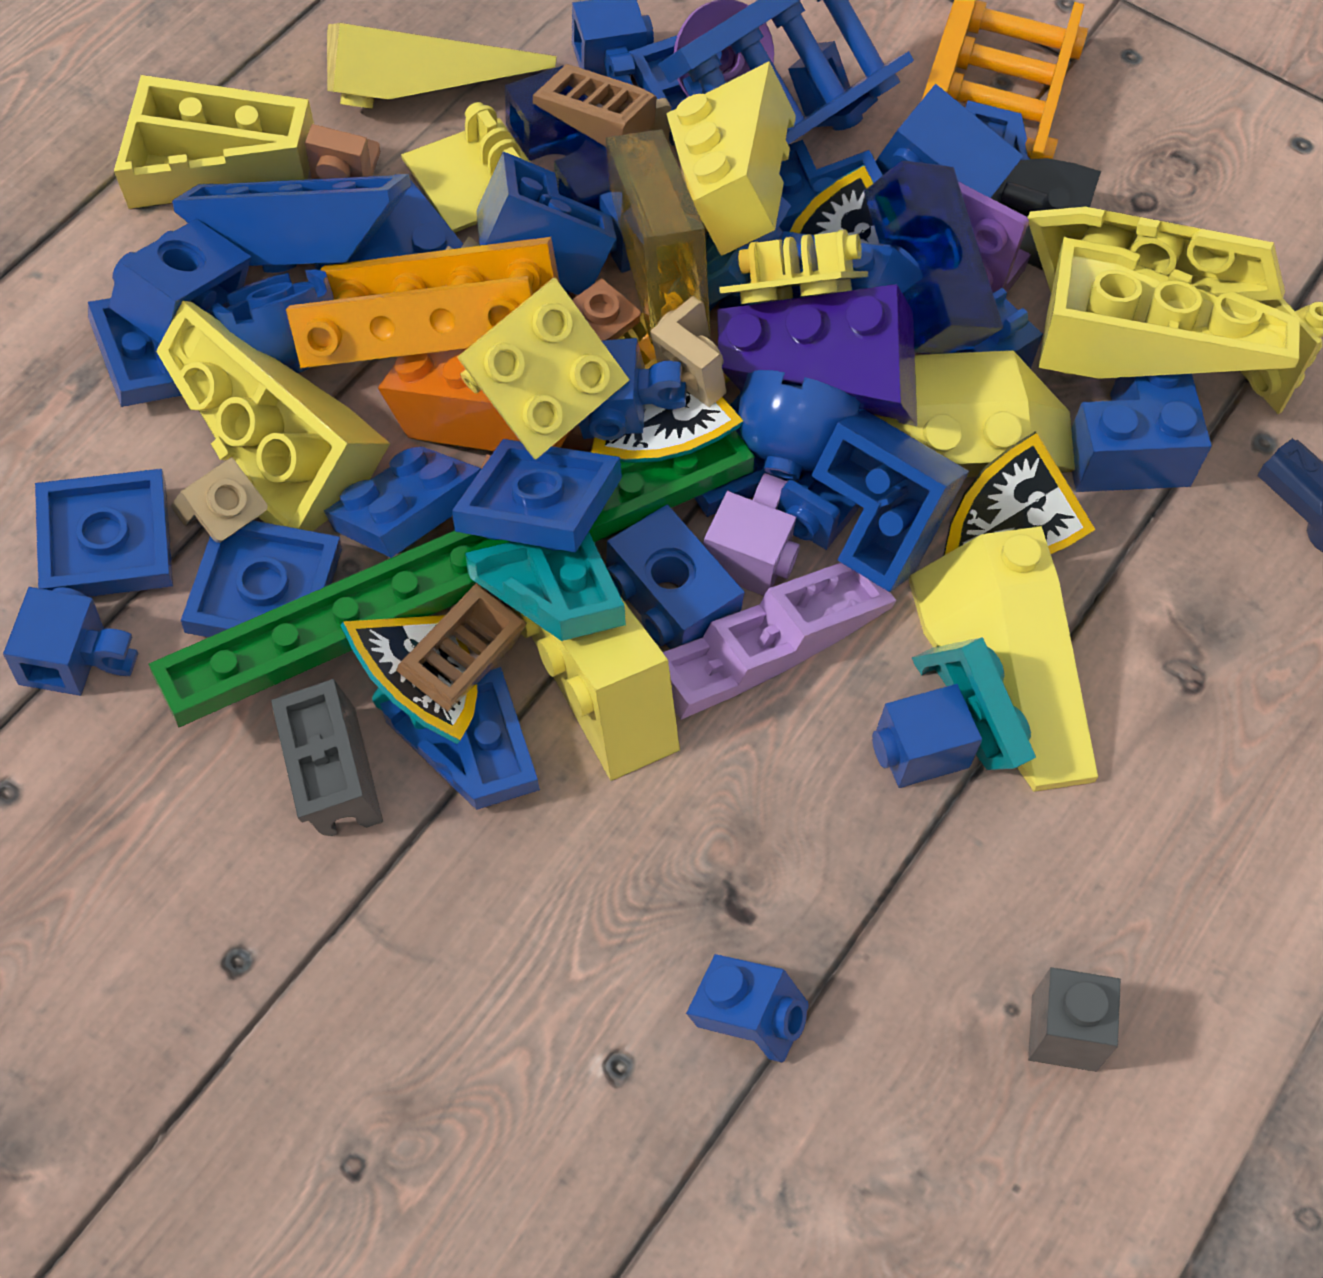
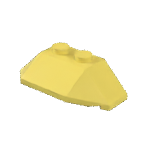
M1014 351L915 355L917 426L902 424L897 419L875 415L968 470L967 477H977L985 466L1005 450L1035 431L1060 472H1072L1075 470L1070 411Z

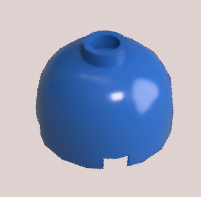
M313 269L305 270L308 278L307 282L292 284L289 273L276 275L251 283L227 294L230 307L225 308L216 302L212 309L215 318L235 336L254 349L277 359L296 373H301L311 367L300 368L286 309L289 305L335 299L325 271Z
M756 370L748 373L738 415L743 420V424L740 427L741 438L753 454L766 460L764 471L783 479L799 480L801 471L813 472L837 423L849 416L857 415L859 411L863 410L859 409L861 403L855 397L818 380L804 377L802 386L796 384L783 385L782 381L785 372Z

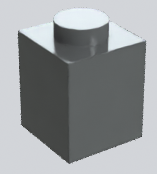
M1050 967L1032 995L1028 1061L1097 1072L1118 1047L1121 979Z

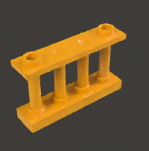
M954 0L922 99L937 84L958 102L967 103L969 100L1021 113L1023 119L1039 122L1035 139L1027 137L1025 143L1028 157L1030 159H1053L1058 139L1048 137L1069 59H1080L1089 28L1079 26L1085 4L1074 2L1067 28H1062L986 8L987 2L979 0ZM982 29L1060 49L1056 64L975 44L976 38L967 35L968 32L978 34L979 30ZM968 65L1049 85L1046 101L963 80L965 74L957 73V67L967 70Z
M551 237L324 265L320 270L325 271L335 300L289 305L286 312L300 368L466 349L552 278H556L559 282Z

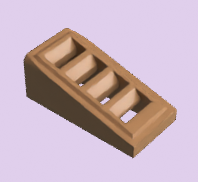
M566 64L533 94V104L621 156L655 124L656 95L643 88ZM568 85L573 87L567 95L560 94ZM585 94L588 98L583 102L579 101L578 99ZM600 103V104L603 105V106L600 108V107H597L596 105Z
M476 583L399 663L396 671L449 712L514 646L527 622ZM467 623L491 643L487 646L463 626ZM455 636L479 656L475 659L450 638ZM439 648L466 668L463 673L436 653ZM427 661L450 679L453 684L450 687L423 667L422 664Z

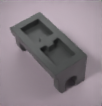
M331 679L272 699V708L298 819L302 823L309 821L319 833L326 836L337 835L335 821L341 818L354 817L358 824L366 828L382 823L383 818L356 710L337 682Z

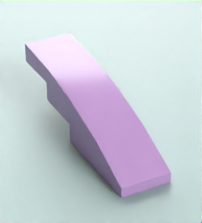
M842 563L769 588L759 605L715 620L710 623L703 638L663 652L669 662L675 713L682 720L733 698L789 670L887 612L894 606L897 600L890 592Z

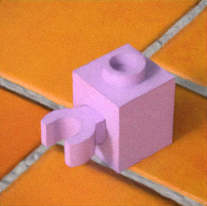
M764 473L760 480L753 500L729 491L726 492L703 542L706 549L740 587L763 596L769 588L773 587L777 576L788 579L800 550V544L792 541L796 517L777 510L781 489L787 481Z

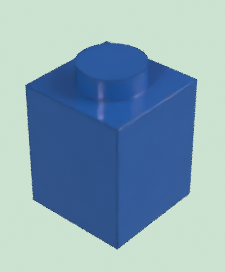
M958 684L885 703L877 729L873 731L872 742L878 762L884 769L890 767L898 788H902L970 768L982 742V737Z

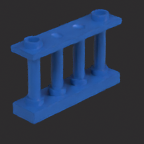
M757 0L679 49L658 65L669 83H672L688 72L692 81L699 80L706 93L727 83L718 69L722 62L717 53L728 46L732 48L735 55L741 52L750 70L770 61L796 115L794 127L787 129L786 142L789 145L865 93L869 92L871 98L875 99L899 84L901 81L896 73L912 63L914 59L908 51L884 64L849 0H823L865 74L864 78L844 90L801 15L806 10L800 0ZM772 19L776 28L783 27L826 102L805 117L760 42L764 35L759 26Z

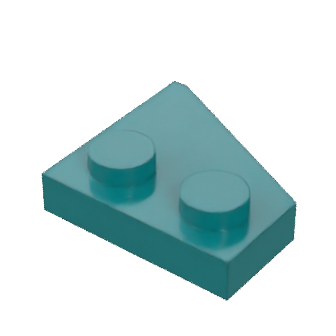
M589 532L576 553L564 550H549L541 546L509 542L465 553L470 579L561 641L626 625L625 605Z
M983 637L933 647L912 657L913 663L921 676L935 669L946 686L958 684L982 737V742L976 756L986 770L1014 769L1036 758L1029 742L1031 738L1029 724L1023 713L1013 706L1003 684L1005 675L1002 663L997 654L987 647Z

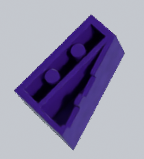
M897 284L717 309L718 349L724 360L722 370L740 391H743L748 373L756 370L785 372L782 381L783 385L796 384L802 386L804 377L818 380L855 397L861 403L859 409H865L874 415L897 419L902 424L917 426L913 310Z

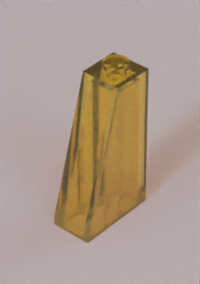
M663 130L606 137L610 191L651 345H653L650 331L658 325L665 314L676 310L692 296H695L704 303L710 334L705 228Z

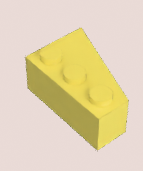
M770 61L706 94H695L687 97L676 109L666 113L691 201L721 256L774 231L776 228L784 184L779 172L781 162L788 160L790 148L786 142L787 129L794 127L796 115Z
M141 75L114 168L115 176L128 208L170 204L172 200L198 184L308 180L310 167L305 141L311 125L314 124L309 99Z
M624 601L626 625L564 641L559 640L511 607L515 614L527 622L521 634L525 638L531 636L534 640L547 672L557 682L610 781L680 751L668 659Z

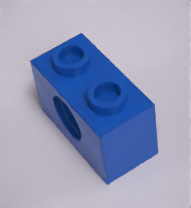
M195 219L175 231H167L157 241L137 252L125 254L118 261L112 275L114 287L109 308L158 343H161L182 301H191L213 317L215 315L212 306L216 302L225 308L230 307L226 295L244 287L252 257L200 220Z
M668 504L607 541L606 568L623 601L628 600L641 615L644 629L657 645L664 646L666 644L669 649H673L703 638L711 622L741 611L745 593L743 589ZM670 582L678 585L679 588L666 589L658 584Z

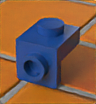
M835 41L818 43L842 87L846 90L850 87ZM801 58L788 68L806 116L826 102ZM867 92L816 127L832 126L835 131L854 127L863 120L862 114L874 105L878 98L872 99L869 92Z
M805 472L798 482L788 480L783 486L777 510L796 517L793 531L795 537L801 540H810L827 550L861 506L812 477L813 472Z
M714 954L686 1014L698 1028L754 1041L769 1060L782 1063L785 1061L793 1041L797 1040L804 1030L809 1004L784 969Z

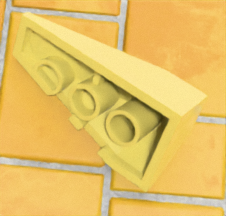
M344 23L328 24L327 91L341 93L340 104L373 109L374 98L389 100L555 68L557 56Z
M1090 207L1031 211L1027 217L1051 293L1062 241L1066 237L1125 248L1141 255L1139 265L1170 276L1174 268L1193 276L1190 285L1216 296L1233 291L1255 301L1280 300L1283 299L1285 294L1274 242Z
M1063 238L1044 326L1039 368L1097 379L1296 368L1299 360L1300 318L1233 291L1216 296L1190 285L1193 278L1190 274L1174 268L1170 276L1139 265L1141 255L1125 248Z
M182 301L156 351L189 408L191 410H199L215 437L211 445L219 459L228 460L233 457L267 503V510L259 518L269 524L314 531L328 520L324 510L341 500L340 495L347 487L362 480H370L390 443L350 408L277 359L248 345L231 333L219 320L191 301Z
M1042 526L981 534L911 574L909 584L923 633L933 647L983 637L987 647L991 648L999 657L1005 675L1003 684L1013 706L1023 713L1031 730L1029 742L1036 758L1017 767L1031 789L1035 792L1096 782L1098 773L1060 582Z

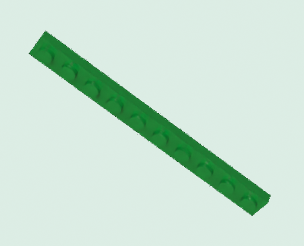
M733 431L722 439L691 454L654 462L627 463L620 461L622 479L589 530L593 541L596 542L628 528L667 504L670 508L675 507L753 472L754 455L738 433ZM454 530L162 657L148 665L178 728L352 651L341 628V624L344 621L431 616L457 604L476 584L469 577L465 553L512 541L491 540L483 536L459 533Z

